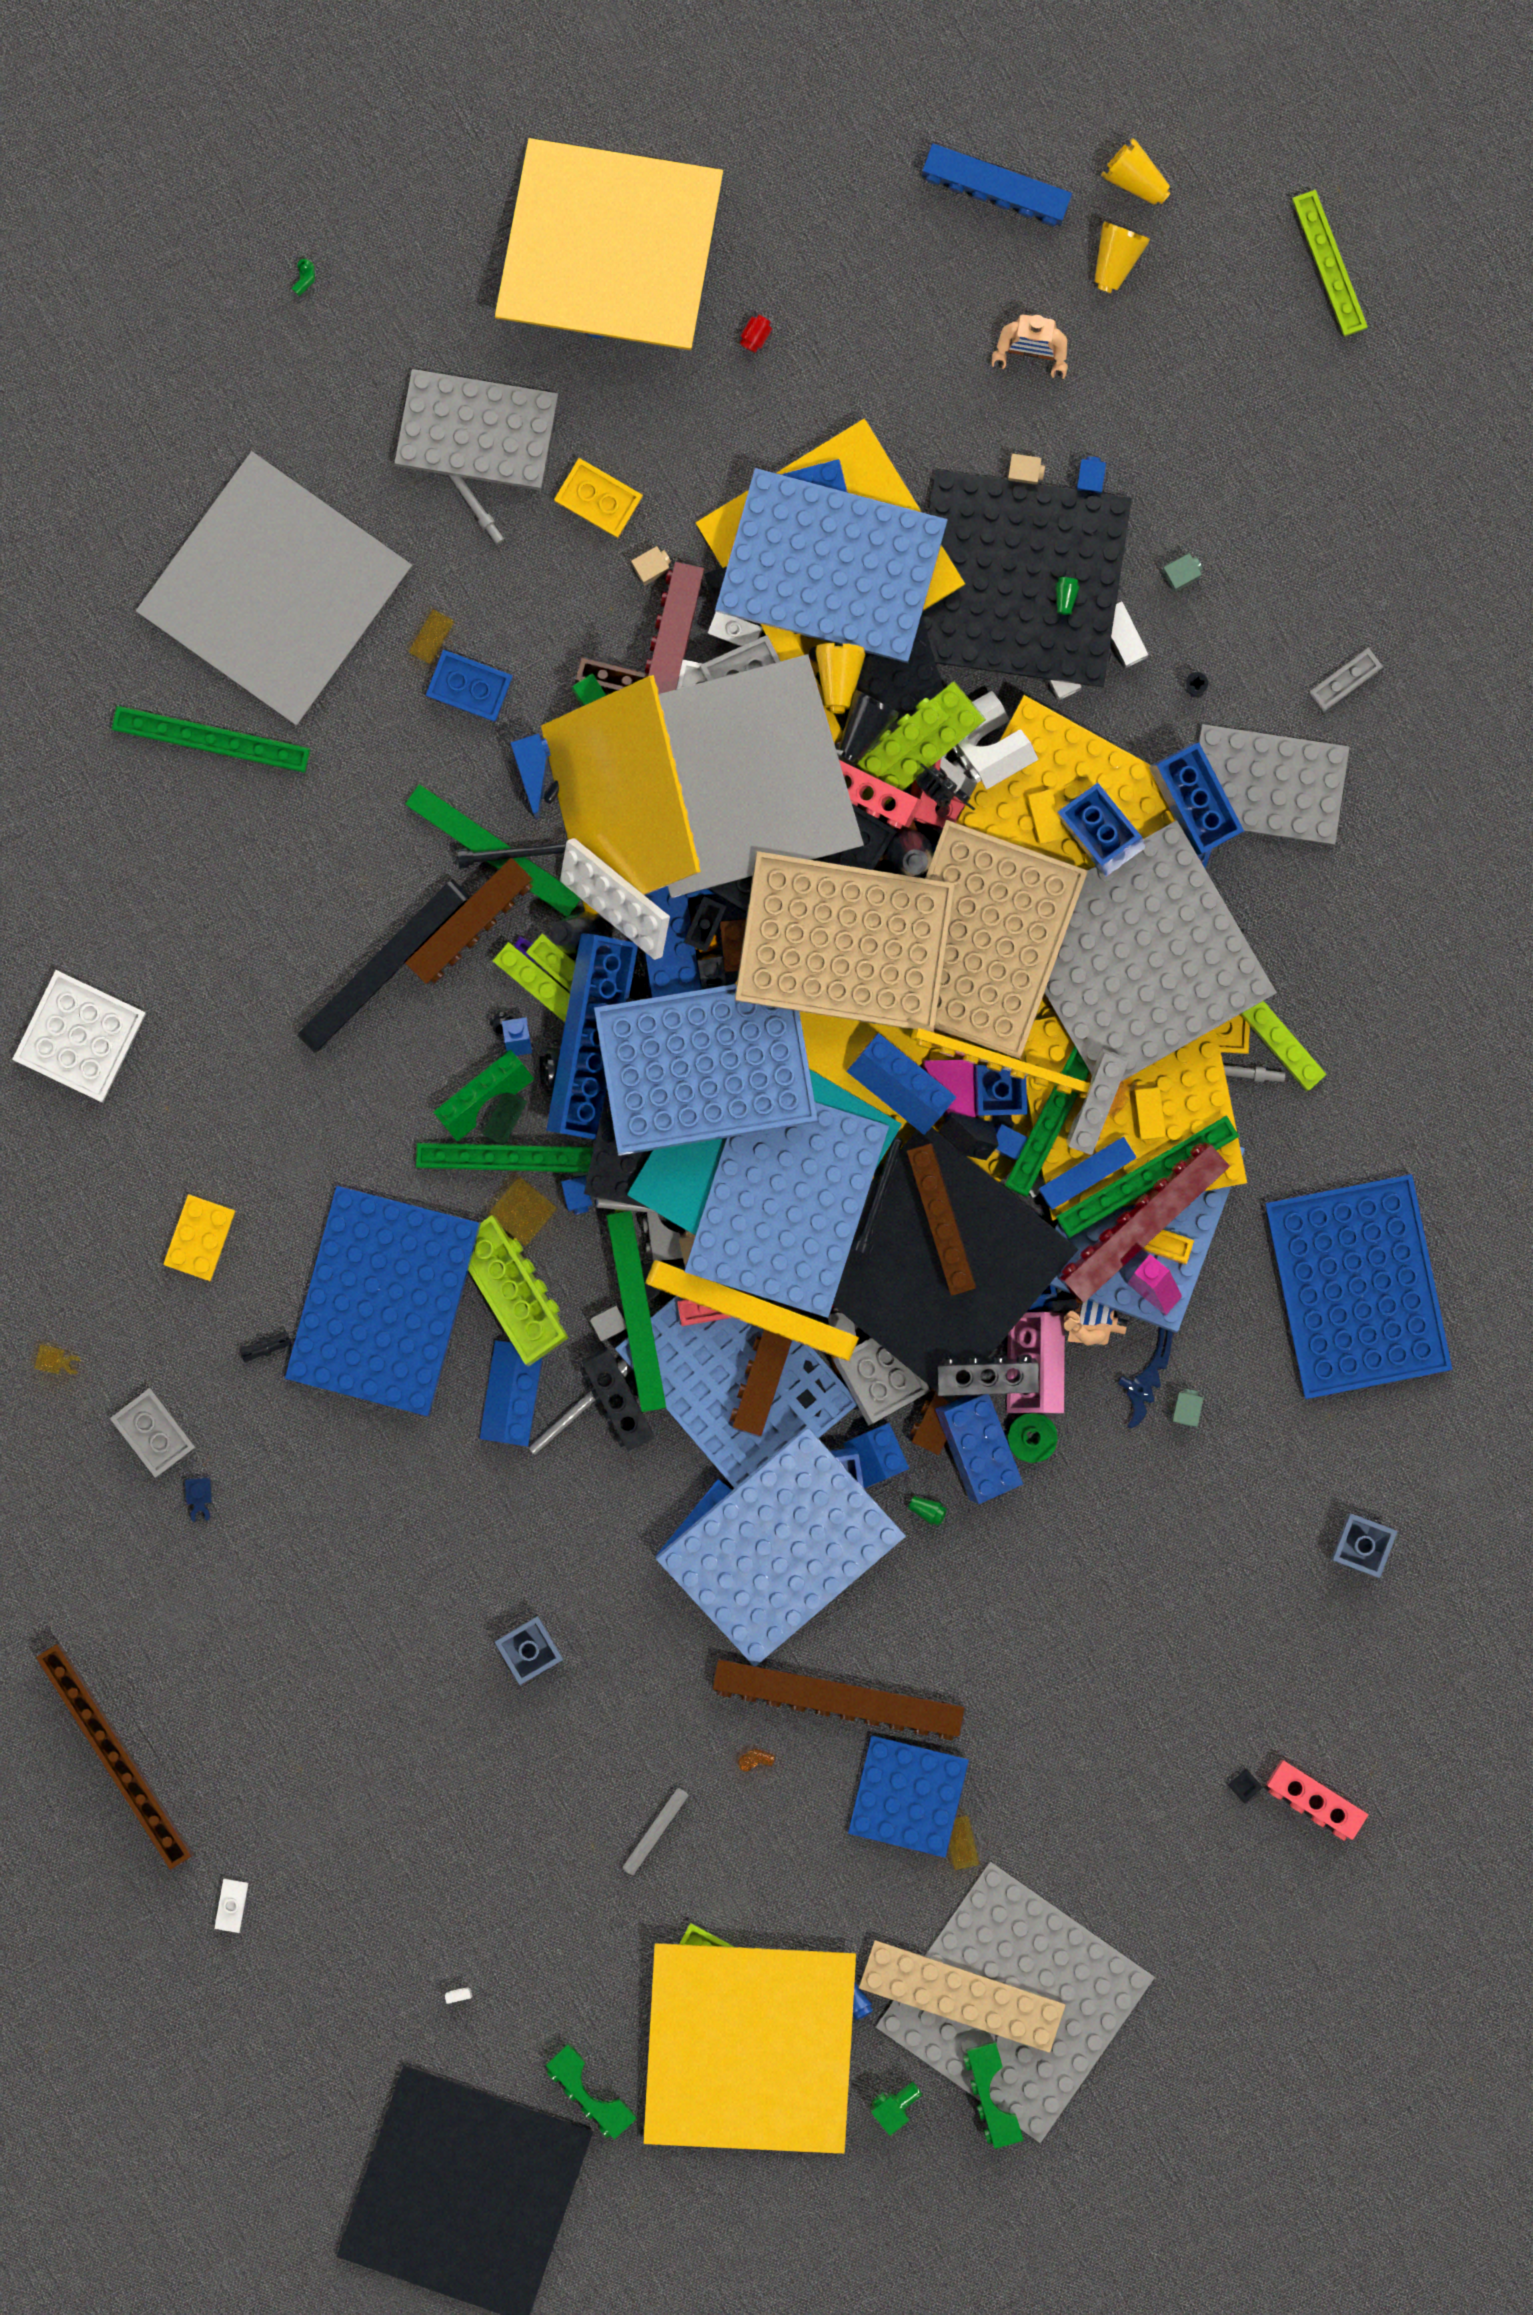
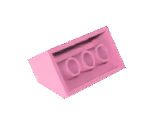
M1025 1313L1008 1333L1007 1359H1017V1355L1022 1354L1032 1355V1358H1036L1038 1362L1039 1393L1007 1394V1413H1064L1065 1313ZM1009 1369L1007 1371V1378H1015L1018 1374V1369Z

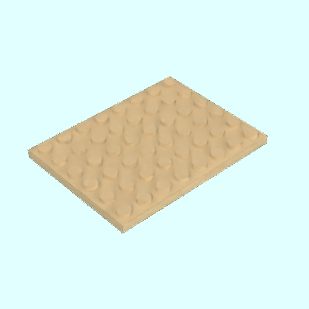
M946 820L925 878L955 884L934 1029L1020 1060L1085 881L1087 870Z
M757 851L734 1001L911 1030L921 1028L934 1032L955 884Z

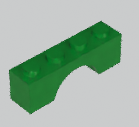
M510 1049L433 1111V1113L454 1139L459 1141L476 1127L477 1114L490 1098L502 1093L516 1095L532 1082L534 1078Z
M996 2041L966 2049L968 2055L963 2056L967 2071H973L974 2080L970 2081L974 2095L979 2094L982 2103L977 2105L981 2120L986 2119L988 2129H984L987 2143H993L994 2149L1024 2141L1016 2114L1000 2110L990 2097L992 2078L1003 2068Z
M568 2043L546 2064L548 2068L546 2073L554 2082L560 2080L566 2087L563 2090L572 2101L577 2099L583 2105L580 2109L590 2120L594 2117L600 2123L598 2129L605 2137L609 2138L612 2136L615 2140L637 2119V2116L621 2098L613 2101H600L587 2093L581 2077L586 2061Z

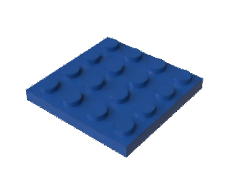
M871 1736L848 1834L946 1858L970 1759Z

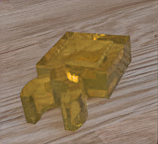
M1123 1081L1120 1082L1108 1116L1112 1119L1130 1100L1124 1094L1136 1088V1081L1129 1087L1125 1086Z
M40 1344L34 1368L60 1374L62 1367L67 1373L76 1375L78 1371L72 1370L70 1363L73 1360L81 1362V1358L74 1355L65 1358V1350Z

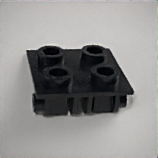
M920 764L925 770L916 777L917 785L940 807H947L955 796L972 810H975L968 802L971 798L960 788L956 791L958 785L947 776L942 779L944 775L934 766L929 769L924 764Z

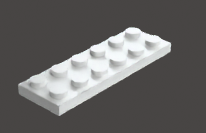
M575 838L567 840L560 882L654 960L663 956L670 916Z

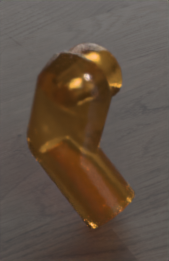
M752 1749L740 1757L738 1761L739 1768L743 1772H748L759 1763L772 1767L776 1755Z

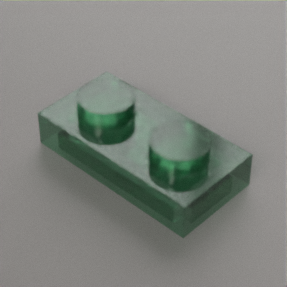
M504 1093L483 1135L501 1145H506L528 1102L514 1094Z

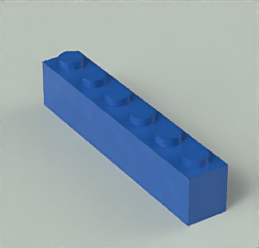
M932 143L922 171V176L926 177L925 180L931 184L939 185L942 183L948 185L949 189L956 193L968 192L976 200L985 202L987 199L996 202L995 205L1001 209L1009 210V208L1018 210V214L1021 216L1041 218L1044 224L1053 227L1056 224L1062 225L1072 193L934 143Z

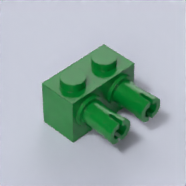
M911 2082L896 2095L890 2092L885 2095L882 2092L871 2101L873 2105L870 2107L871 2113L889 2136H891L910 2121L906 2108L922 2096V2092L914 2082Z

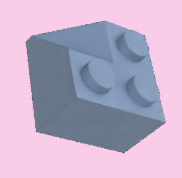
M1348 1513L1331 1561L1380 1578L1398 1531Z
M539 1616L495 1641L496 1646L519 1685L564 1660Z

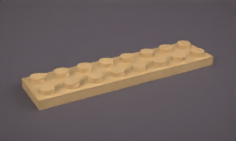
M874 1940L859 1985V1989L1049 2053L1066 2006L1064 2003Z

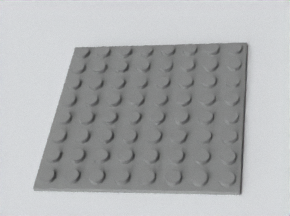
M251 451L144 598L136 612L297 726L413 565Z
M808 654L658 694L661 708L664 712L665 725L670 737L671 750L676 762L677 775L682 787L683 800L688 812L689 825L693 833V841L701 870L700 873L668 885L671 898L753 876L757 851L814 860L864 846Z
M1177 820L1143 839L1146 848L1107 877L1102 874L1097 866L1087 872L1048 980L1045 994L1091 1074L1093 1073L1101 1048L1124 1056L1127 1059L1128 1064L1121 1079L1122 1082L1276 994L1274 987Z
M989 1862L924 1957L1066 2004L1050 2053L895 2000L875 2027L978 2100H980L979 2094L974 2095L970 2083L971 2080H974L973 2071H967L963 2056L968 2055L966 2050L968 2048L996 2041L1003 2068L992 2078L990 2084L991 2100L1000 2110L1016 2114L1020 2129L1041 2143L1155 1977L998 1866Z

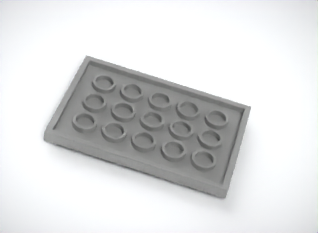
M412 369L394 464L398 467L541 491L558 393Z
M1202 724L1199 743L1244 832L1335 845L1349 746Z

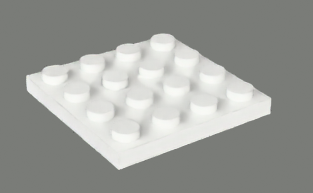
M55 970L12 1060L103 1103L146 1013Z

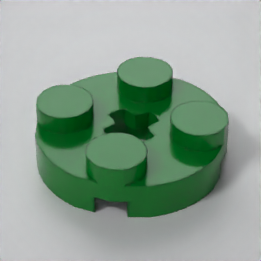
M1036 1413L1024 1414L1018 1417L1010 1426L1007 1436L1011 1452L1021 1461L1028 1463L1042 1462L1049 1458L1055 1451L1058 1440L1057 1430L1053 1422L1046 1416ZM1029 1431L1032 1434L1035 1432L1039 1434L1037 1437L1038 1444L1035 1445L1033 1442L1028 1444L1026 1442L1028 1439L1026 1434Z

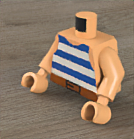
M1020 315L1016 322L1014 321L1003 327L997 344L998 350L992 354V367H994L996 360H1002L1001 369H1004L1007 359L1005 351H1008V353L1036 358L1055 359L1056 362L1053 365L1051 376L1054 378L1056 370H1060L1063 373V379L1065 378L1068 369L1067 364L1064 362L1067 357V338L1056 328L1054 320L1043 318L1040 315Z
M1077 1298V1309H1073V1311L1064 1316V1321H1066L1064 1328L1069 1331L1068 1341L1084 1343L1087 1346L1094 1344L1106 1345L1109 1341L1110 1332L1125 1334L1128 1322L1126 1319L1113 1317L1114 1309L1090 1300L1083 1303L1077 1300Z

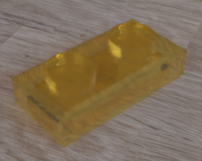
M433 609L410 648L409 654L431 665L455 621Z
M969 1815L955 1818L949 1843L955 1870L980 1865Z

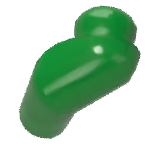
M305 258L301 259L297 264L300 279L291 287L299 297L315 281V267L311 261Z

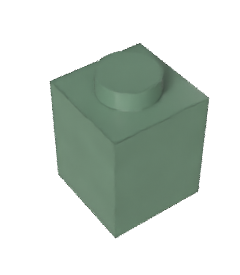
M1189 553L1165 566L1162 572L1172 590L1176 592L1200 579L1202 575L1200 571L1203 568L1197 557L1192 558Z
M1184 1389L1183 1393H1177L1171 1422L1192 1427L1198 1426L1204 1398L1198 1396L1199 1391Z

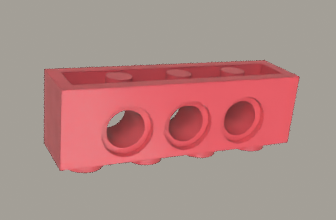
M839 760L843 776H849L852 780V784L848 788L852 804L857 806L859 803L867 807L865 812L879 818L880 814L888 817L887 823L901 829L902 825L910 827L922 800ZM872 787L874 790L873 797L870 800H864V790ZM890 798H894L896 801L895 808L892 811H887L885 809V802Z
M921 790L918 799L922 800L913 820L943 831L946 820L956 823L959 814L966 804L954 796L951 799V803L946 807V816L940 817L935 811L937 803L924 790Z
M1284 1760L1280 1761L1266 1783V1786L1270 1788L1268 1793L1279 1800L1284 1796L1291 1801L1290 1807L1301 1814L1304 1810L1313 1815L1310 1820L1321 1827H1324L1325 1824L1334 1828L1332 1834L1343 1841L1347 1837L1353 1840L1368 1817L1367 1813ZM1293 1781H1297L1301 1785V1791L1297 1795H1290L1288 1785ZM1313 1795H1319L1322 1798V1805L1318 1809H1312L1309 1805V1800ZM1339 1808L1343 1811V1819L1335 1823L1331 1820L1330 1814L1332 1810Z

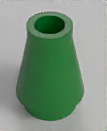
M1059 577L1058 583H1055L1057 613L1071 615L1080 586H1078L1077 579Z
M916 1496L912 1498L908 1507L909 1510L913 1511L931 1526L934 1524L940 1526L947 1512V1508L943 1506V1503Z

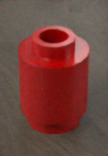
M759 314L756 318L751 316L740 335L741 340L739 344L749 351L756 353L758 349L762 348L773 329L769 326L771 321Z

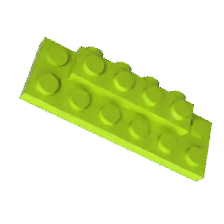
M954 681L931 700L925 698L916 706L918 711L913 716L906 714L897 722L899 727L893 733L890 730L886 731L879 739L881 743L874 749L871 748L854 767L903 791L925 770L920 765L921 763L928 768L932 767L986 721V718ZM849 776L844 777L846 786L850 788L852 784L851 778ZM872 787L866 788L863 792L864 800H870L874 795ZM894 798L888 799V800L885 802V806H886L890 801H892Z
M491 1215L481 1222L468 1270L525 1365L530 1366L569 1337L559 1322L560 1318L557 1313L560 1309L553 1299L548 1300L545 1292L548 1291L546 1285L541 1279L536 1280L533 1275L535 1271L534 1265L529 1259L526 1258L524 1260L520 1253L523 1251L521 1244L517 1239L514 1238L512 1240L509 1238L497 1218Z

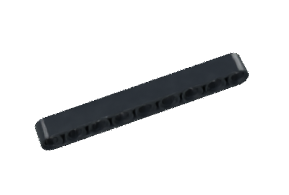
M451 879L304 1026L297 1037L314 1053L318 1052L396 974L405 962L468 901L470 895L454 879Z

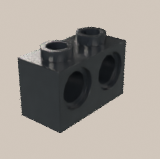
M721 951L696 955L702 990L727 986Z

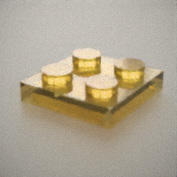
M518 1177L487 1215L489 1217L493 1215L503 1229L526 1247L558 1208L522 1178Z

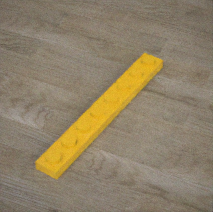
M921 1028L913 1029L910 1039L917 1041L916 1045L926 1049H931V1046L940 1048L941 1054L952 1057L958 1054L964 1056V1061L972 1064H978V1061L986 1063V1068L1001 1072V1069L1011 1071L1010 1076L1024 1079L1026 1076L1034 1079L1033 1083L1040 1086L1048 1087V1084L1057 1086V1091L1065 1094H1071L1072 1091L1079 1093V1098L1083 1100L1086 1099L1091 1084Z

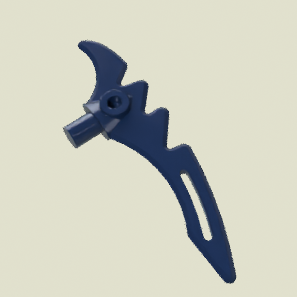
M1160 1327L1158 1347L1147 1368L1136 1376L1133 1381L1121 1376L1118 1385L1128 1389L1127 1395L1133 1403L1134 1412L1131 1421L1128 1423V1428L1136 1427L1147 1414V1409L1143 1402L1153 1403L1155 1401L1151 1386L1156 1388L1161 1386L1158 1368H1167L1172 1346V1331L1167 1330V1341L1163 1357H1161L1165 1329Z

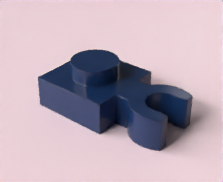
M211 1478L186 1479L187 1505L194 1504V1509L191 1512L192 1522H196V1514L199 1511L204 1512L205 1521L210 1520V1511L206 1508L205 1503H213Z

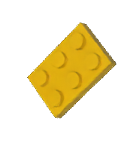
M578 458L556 495L554 502L618 539L643 495Z
M188 1194L163 1265L211 1281L236 1211Z

